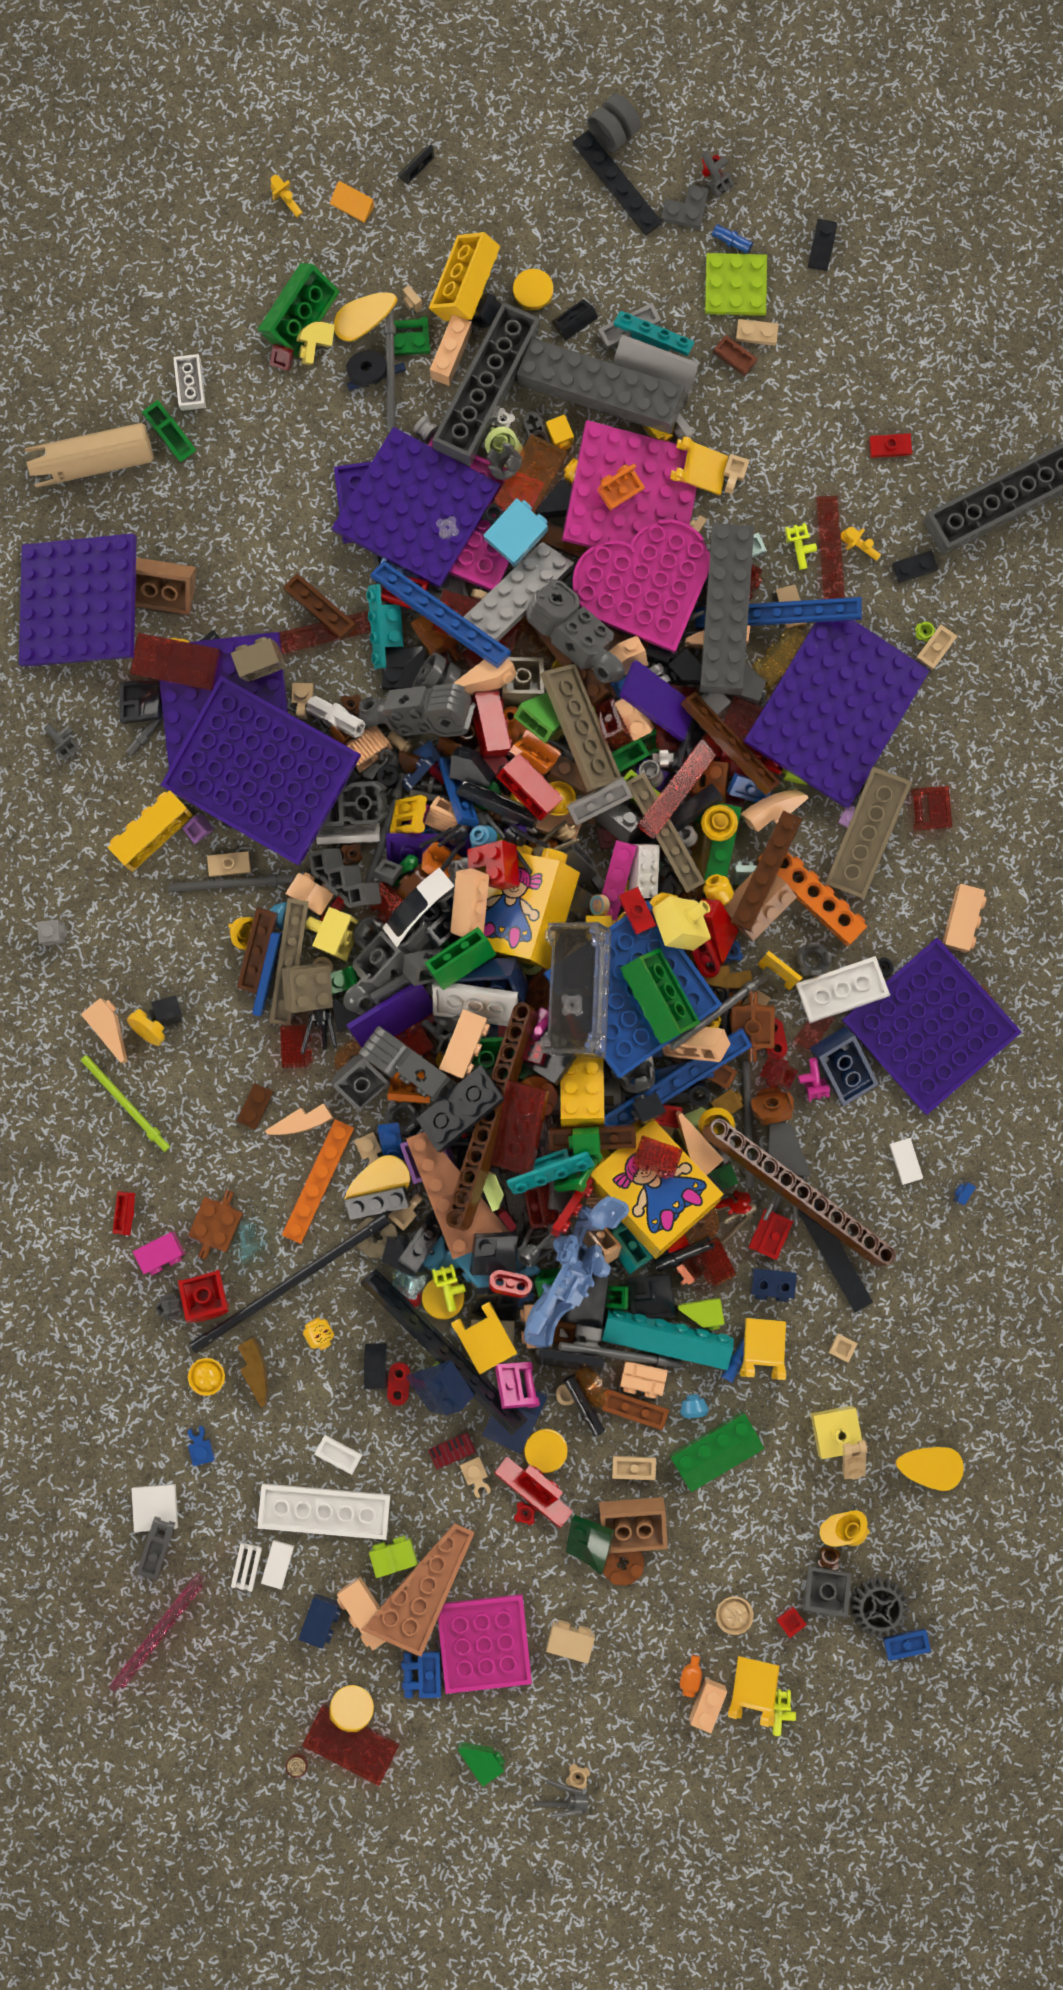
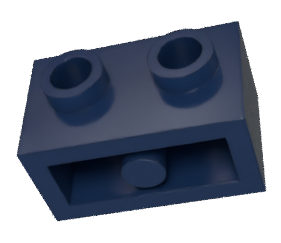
M752 1268L750 1294L755 1295V1299L767 1300L768 1296L776 1297V1301L789 1302V1298L795 1299L797 1273Z
M315 1594L298 1640L323 1649L325 1642L329 1644L334 1633L330 1628L333 1622L337 1623L341 1610L338 1609V1602Z

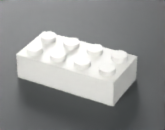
M199 354L173 357L180 410L206 408Z
M633 844L637 845L630 869L629 890L639 887L643 898H653L658 894L660 845Z

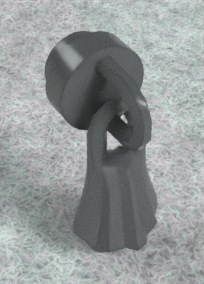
M383 749L379 754L380 759L362 771L363 780L373 781L379 769L384 765L397 768L400 765L399 755L390 749Z

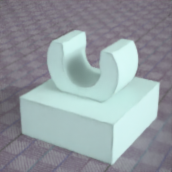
M739 861L735 868L734 885H741L755 871L757 866H754L753 862H749V865H741L742 863Z

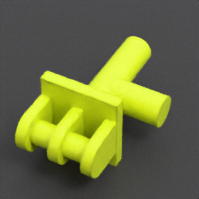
M802 523V526L794 525L793 528L785 527L786 544L794 542L799 570L807 569L805 554L816 552L817 546L816 543L803 546L802 540L810 537L806 523Z
M450 1264L447 1268L442 1266L440 1270L436 1271L432 1269L433 1283L436 1287L442 1286L448 1312L455 1311L456 1306L453 1295L466 1292L464 1284L451 1287V1283L458 1282L453 1264Z
M781 1689L776 1691L774 1706L775 1722L772 1732L774 1736L781 1735L782 1720L796 1721V1712H790L791 1691L788 1689L786 1692H782Z

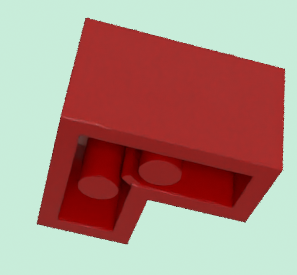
M500 840L467 849L468 868L488 874L489 887L506 890L520 886L517 845Z

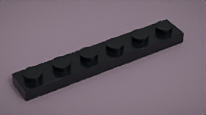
M589 130L573 141V146L645 236L662 225L661 219Z

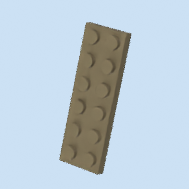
M576 664L541 673L540 676L587 792L602 788L622 778Z
M872 767L825 884L865 899L912 781Z

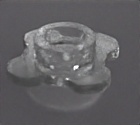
M450 516L448 519L437 520L436 526L439 527V536L441 538H451L459 534V529L456 528L455 517Z
M579 994L575 996L563 995L561 997L563 1002L561 1013L564 1016L569 1014L581 1015L583 1012L581 1009L582 996Z

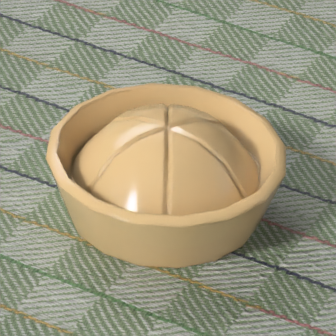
M732 1596L724 1599L719 1604L716 1610V1620L718 1626L724 1632L730 1635H739L745 1633L751 1627L754 1613L751 1605L745 1599Z

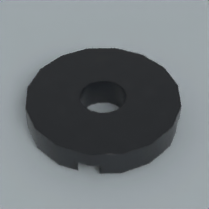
M360 351L349 359L346 365L347 375L350 381L357 386L369 387V384H378L385 378L386 360L377 351ZM371 367L370 370L363 371V368Z

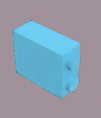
M517 498L483 535L485 541L514 567L522 561L548 532L547 520L540 514L536 516L531 511L532 507L525 500L521 502Z

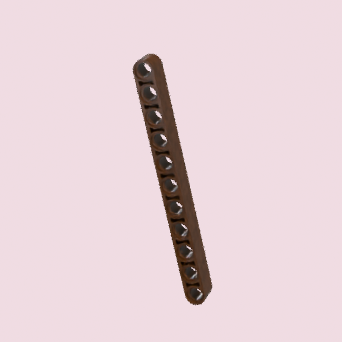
M524 1002L517 1003L512 1010L491 1078L506 1100L475 1125L446 1215L448 1226L460 1231L468 1230L472 1225L524 1060L521 1058L528 1039L532 1038L538 1019L536 1009ZM528 1010L527 1016L523 1018V1013ZM521 1030L520 1037L516 1038L517 1032ZM515 1051V1055L510 1059V1053ZM508 1071L507 1078L503 1080L504 1073ZM495 1112L494 1119L490 1121V1115ZM488 1132V1138L484 1141L483 1137ZM481 1153V1160L477 1162V1156ZM475 1174V1179L471 1183L470 1177ZM468 1194V1201L464 1204V1197ZM461 1215V1222L457 1224V1218Z
M716 1119L703 1127V1135L709 1142L871 1264L880 1267L892 1264L895 1261L896 1253L890 1245L726 1121ZM713 1126L717 1127L718 1135L714 1133ZM730 1138L734 1140L735 1147L730 1144ZM747 1151L752 1155L751 1160L747 1157ZM764 1164L768 1166V1173L764 1170ZM781 1176L785 1180V1185L781 1183ZM798 1189H799V1190L801 1191V1193H802V1197H801V1198H800V1197L798 1196V1194H797V1190H798ZM814 1202L818 1204V1210L815 1209ZM831 1214H832V1215L834 1216V1218H835V1222H834V1223H833L832 1220H831ZM848 1227L851 1229V1235L848 1234ZM864 1240H866L868 1243L867 1248L864 1245ZM881 1252L884 1254V1260L881 1258Z

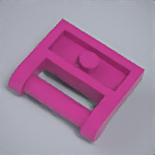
M532 1362L497 1364L495 1366L502 1409L534 1408L540 1405L539 1398L536 1397ZM519 1372H523L528 1398H524Z

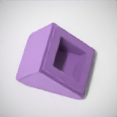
M203 814L195 815L182 828L194 844L214 831V828Z

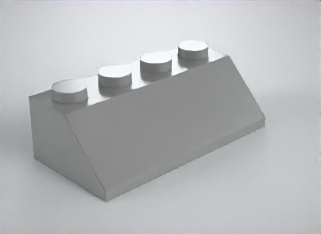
M621 335L613 361L615 365L684 386L685 401L688 400L699 365L695 361L625 335Z

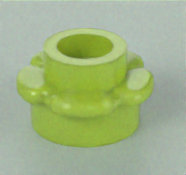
M929 622L919 623L915 628V636L918 640L928 642L935 633V628Z

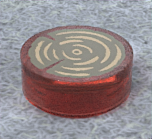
M302 1754L291 1755L285 1766L287 1774L293 1778L302 1777L308 1768V1761Z

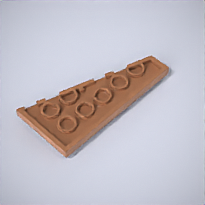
M425 1131L406 1138L452 1259L472 1252L475 1233L510 1232L481 1197L472 1225L468 1230L460 1231L449 1227L446 1222V1215L460 1171L444 1152H437ZM468 1194L464 1197V1204L468 1201ZM461 1215L457 1218V1224L461 1222Z
M454 1523L361 1630L421 1657L475 1532Z

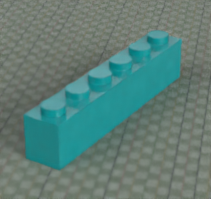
M621 1309L608 1310L602 1341L723 1370H728L734 1349V1338L726 1334L710 1333L705 1329L689 1328L684 1324H672L663 1319H650L642 1314L626 1313Z

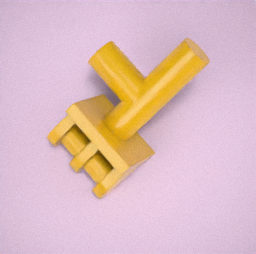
M273 175L271 177L272 199L275 201L281 197L296 218H298L303 212L294 202L292 192L288 191L290 189L289 180L284 183L278 175Z
M849 527L840 533V539L848 544L845 548L846 550L856 545L875 561L881 556L878 551L872 548L874 544L872 539L863 541L860 538L865 529L862 528L858 531L854 527Z

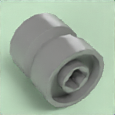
M576 1324L575 1337L577 1341L573 1342V1344L601 1348L598 1342L602 1341L604 1329ZM573 1353V1354H579V1355L599 1357V1356H593V1355H587V1354Z

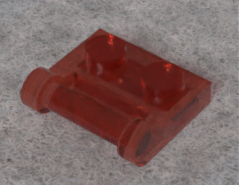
M949 786L914 788L910 790L914 802V831L952 828ZM922 795H927L929 822L925 823L923 821Z

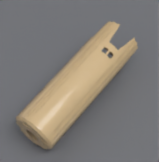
M142 423L25 448V452L44 449L46 455L26 462L30 476L52 474L53 477L51 480L36 483V488L151 463L154 458L146 426Z

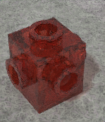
M768 1057L759 1076L766 1079L765 1084L775 1089L777 1086L789 1090L798 1071L788 1065L789 1061L778 1057L777 1060Z

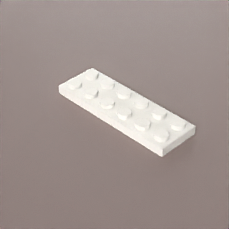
M263 1483L261 1486L257 1529L386 1540L391 1495Z

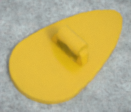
M387 292L376 293L345 304L335 316V334L346 342L359 339L378 325L391 312L397 302V297Z
M393 1155L379 1157L354 1179L346 1192L345 1199L403 1185L407 1189L411 1181L407 1164L402 1159Z
M948 1447L916 1449L901 1455L896 1460V1467L902 1474L916 1483L940 1491L951 1490L958 1485L963 1476L964 1465L961 1456L957 1451Z

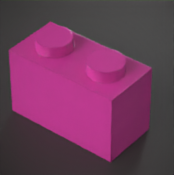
M170 1232L132 1251L143 1274L150 1273L151 1276L163 1270L162 1266L167 1263L172 1266L182 1261L181 1256L185 1255L175 1232Z

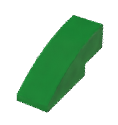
M159 400L142 411L143 417L180 463L197 451Z
M656 728L651 733L635 741L633 740L612 752L619 773L643 762L645 758L652 757V754L659 753V750H664L667 745Z

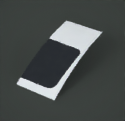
M440 868L425 878L402 901L384 925L383 930L396 947H398L407 932L422 914L441 896L454 887V884Z

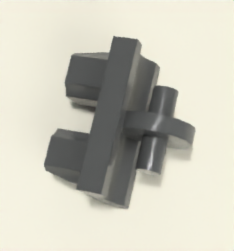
M431 777L429 782H421V787L428 788V790L413 787L409 796L423 795L427 797V800H431L432 803L437 796L444 798V800L449 799L448 794L433 791H441L442 785L435 784L434 777Z

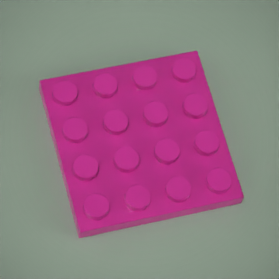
M523 1594L444 1603L438 1617L446 1694L532 1684Z

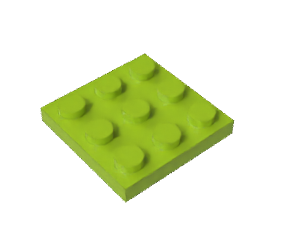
M707 253L705 314L765 316L767 255Z

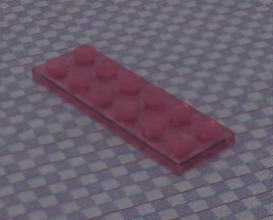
M197 1573L112 1681L108 1687L111 1691L115 1693L119 1687L122 1690L136 1674L133 1669L136 1672L149 1657L147 1652L151 1654L163 1639L160 1635L165 1636L177 1621L174 1617L179 1618L189 1606L190 1602L187 1600L190 1599L192 1601L204 1585L201 1582L204 1577L201 1574Z

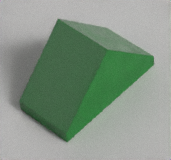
M608 1285L606 1307L627 1309L628 1286Z

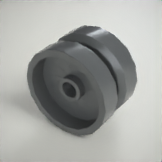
M433 653L420 668L413 687L426 686L428 689L435 685L454 683L461 676V667L453 662L446 664L445 657L438 653Z

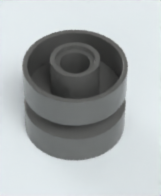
M613 93L603 102L602 108H597L587 118V125L596 140L607 151L614 153L626 142V139L631 138L641 128V121L629 101L620 94Z

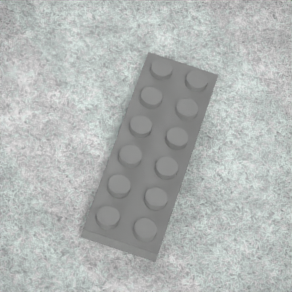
M541 542L476 604L464 618L496 641H499L526 615V610L534 592H539L542 587L548 585L550 579L561 581L574 568V562L544 542Z

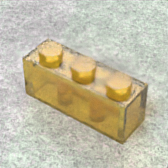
M796 625L791 629L786 628L779 636L781 640L777 644L773 642L765 651L767 655L763 659L759 657L752 665L753 670L766 681L764 687L768 690L781 679L807 636Z

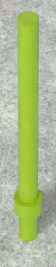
M85 1055L80 1061L143 1128L151 1142L154 1141L164 1153L168 1151L171 1146L160 1136L161 1132L156 1127L153 1128L97 1065Z

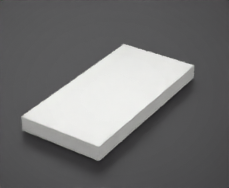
M876 956L796 984L810 1024L890 996Z
M435 980L432 984L433 1016L453 1018L456 1015H461L464 1009L487 1018L488 1024L507 1026L512 1010L518 1003V992L459 983H454L445 990H442Z

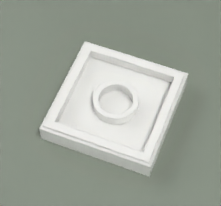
M176 1484L132 1488L134 1532L150 1531L155 1516L168 1523L169 1521L176 1522L174 1529L178 1528Z

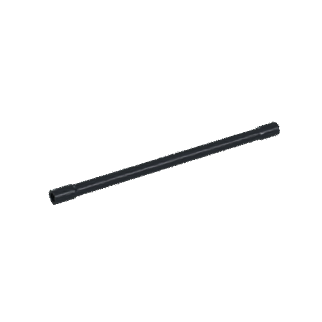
M385 1213L381 1214L369 1222L367 1226L210 1331L191 1341L190 1346L195 1353L200 1352L230 1329L371 1235L391 1224L388 1216Z

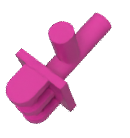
M540 1008L532 1039L539 1041L547 1028L553 1031L560 1018L556 1015L557 1010L555 1008Z
M810 1058L811 1073L799 1075V1083L805 1084L809 1102L814 1098H817V1100L824 1096L829 1098L830 1088L825 1078L820 1079L818 1059Z

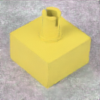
M669 896L652 909L664 945L667 947L693 951L711 938L703 917L706 913L710 912V906L706 901L701 900L698 903V901Z
M329 907L323 921L310 916L306 921L305 928L317 933L312 946L347 962L355 944L353 931L359 921L346 913Z
M847 1406L810 1413L818 1456L821 1459L843 1456V1444L850 1443L852 1445L862 1441L855 1407Z

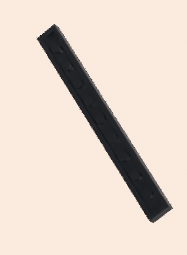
M377 1269L361 1281L360 1284L440 1364L450 1360L453 1362L473 1392L474 1398L512 1436L528 1421L517 1408L502 1409L499 1390L482 1374L479 1375L477 1369Z

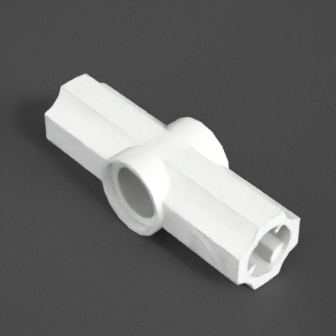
M317 696L311 697L308 700L307 713L322 720L327 727L334 726L354 738L360 737L364 733L365 722L349 714L340 704L334 703L332 705Z

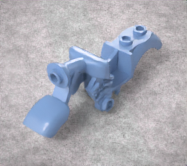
M607 1196L599 1201L594 1208L589 1205L583 1206L578 1214L579 1218L576 1221L572 1235H563L555 1238L553 1246L558 1254L556 1261L560 1262L562 1268L552 1286L546 1283L542 1285L544 1291L531 1308L524 1330V1341L542 1349L551 1347L555 1328L560 1318L566 1312L573 1310L575 1306H580L583 1298L589 1296L587 1290L589 1286L594 1287L595 1284L592 1274L600 1278L609 1275L611 1268L605 1262L601 1251L602 1247L594 1244L588 1248L583 1239L586 1231L604 1230L605 1227L616 1228L629 1212V1207L625 1202Z

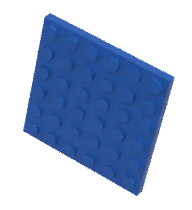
M648 900L646 904L656 924L655 927L636 935L626 915L544 973L549 983L618 1079L678 1037L676 1036L660 1044L654 1035L649 1021L644 1017L640 1004L634 998L632 989L623 977L620 969L622 966L640 956L661 948L699 1021L722 1005L684 950L664 945L652 911L653 907Z

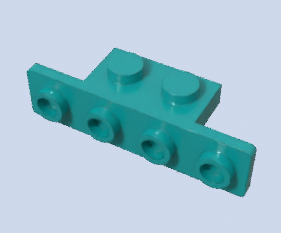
M623 311L619 312L613 324L615 327L630 332V338L668 352L671 349L685 356L689 355L695 343L685 336L678 335L666 328H661Z
M380 584L368 586L366 598L369 602L368 620L371 625L370 642L373 650L371 661L374 669L386 668L385 647L403 646L401 607L399 605H382Z
M565 1148L527 1162L529 1172L508 1179L507 1185L513 1194L524 1193L529 1189L543 1186L548 1182L565 1178L579 1171H585L593 1167L594 1162L588 1152L570 1157L568 1149Z

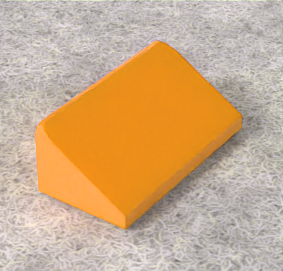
M341 181L337 183L330 201V205L363 223L366 222L375 207L372 198Z

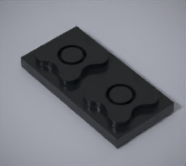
M480 1065L416 1119L437 1152L441 1153L506 1099L485 1067Z

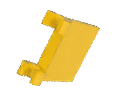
M684 436L682 440L678 439L676 448L687 451L684 469L677 468L676 471H671L670 479L721 495L724 481L723 475L728 456L697 444L689 437Z
M770 951L757 964L763 970L766 966L784 979L786 983L783 986L789 991L803 978Z
M490 1302L481 1306L487 1318L468 1329H465L460 1318L451 1323L479 1375L517 1354Z
M745 1318L744 1356L740 1369L741 1377H754V1365L774 1366L771 1373L772 1379H786L784 1366L785 1321Z
M738 1656L733 1697L728 1711L729 1718L741 1719L742 1707L763 1712L760 1720L761 1726H774V1706L780 1665Z

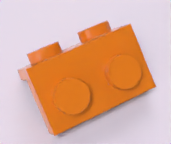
M635 463L630 466L625 464L617 470L616 475L611 476L609 474L600 480L601 484L597 491L610 511L645 489V486L634 471L637 467Z
M526 730L522 739L515 743L510 750L514 756L520 753L538 773L543 775L553 769L562 753L561 750L549 742L545 744L529 730Z
M437 841L433 842L422 856L421 869L428 875L441 868L452 853V850L444 845L438 847L439 842ZM456 854L452 861L459 860L463 857ZM448 865L443 872L447 877H450L448 872Z
M422 1071L417 1074L419 1079H423L425 1076ZM396 1072L392 1078L390 1077L389 1101L416 1102L419 1104L430 1103L431 1096L427 1095L425 1098L416 1091L417 1086L410 1082L408 1085L398 1078L400 1073Z

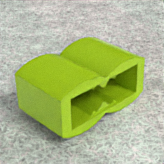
M405 1535L394 1538V1543L385 1545V1542H380L372 1546L373 1549L369 1551V1556L376 1578L418 1565L411 1537L406 1538Z

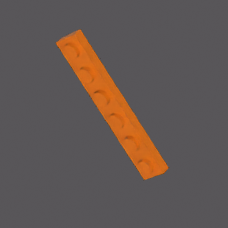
M336 1119L334 1120L282 1236L302 1244L354 1131V1127Z

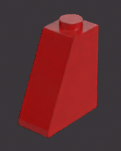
M701 899L710 906V912L706 913L703 917L720 964H723L739 929L731 924L732 918L720 900Z

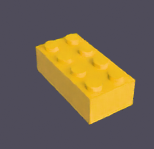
M485 232L457 235L429 309L446 322L450 321L452 315L472 320L478 302L483 295L485 284L490 277L493 264L497 259L500 245Z
M170 790L159 795L156 799L157 802L152 807L148 806L141 813L142 816L137 821H131L126 826V831L112 838L110 845L107 847L132 872L194 816Z
M590 1039L567 1040L582 1051L560 1081L561 1127L604 1126L603 1057Z

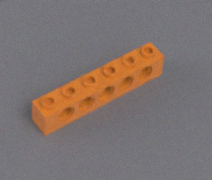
M787 853L784 859L787 862V868H780L777 875L789 885L796 894V899L848 947L866 929L865 919L858 913L854 914L850 911V906L846 901L835 897V892L831 887L818 881L820 878L816 873L805 869L801 859ZM761 856L757 859V863H759ZM794 873L802 876L803 880L801 883H796L793 880L792 875ZM808 888H815L818 892L817 897L809 896ZM824 902L832 904L833 910L831 912L823 908ZM839 916H845L848 919L847 926H842L839 923Z

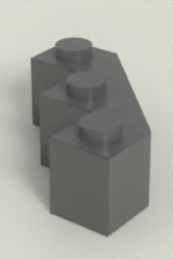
M322 849L308 853L311 873L317 879H321L334 895L340 896L347 907L356 908L381 904L378 883H362L359 865L343 866L341 849Z

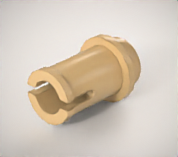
M391 731L387 736V740L397 749L408 753L413 749L411 740L407 741L394 731Z

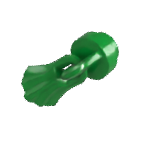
M409 854L399 864L402 866V873L392 887L400 886L399 882L403 878L402 874L414 870L418 866L417 857Z

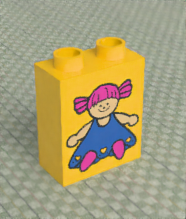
M526 845L517 846V850L531 868L532 874L527 872L518 859L520 886L506 890L488 887L484 935L494 949L495 957H517L520 963L550 969L554 963L580 872L566 864L568 855L563 852L544 848L541 857L531 855L533 851L531 847Z
M654 1120L643 1127L640 1126L639 1122L631 1124L635 1125L636 1148L617 1149L612 1154L607 1149H601L600 1153L603 1155V1158L595 1166L590 1177L594 1179L593 1191L601 1200L610 1196L628 1205L629 1212L621 1222L651 1255L657 1259L719 1203L723 1193Z

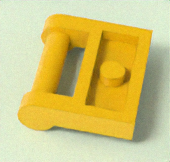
M417 795L396 800L390 833H422L425 829L423 817L426 811L427 797ZM412 820L411 824L401 826L403 821Z

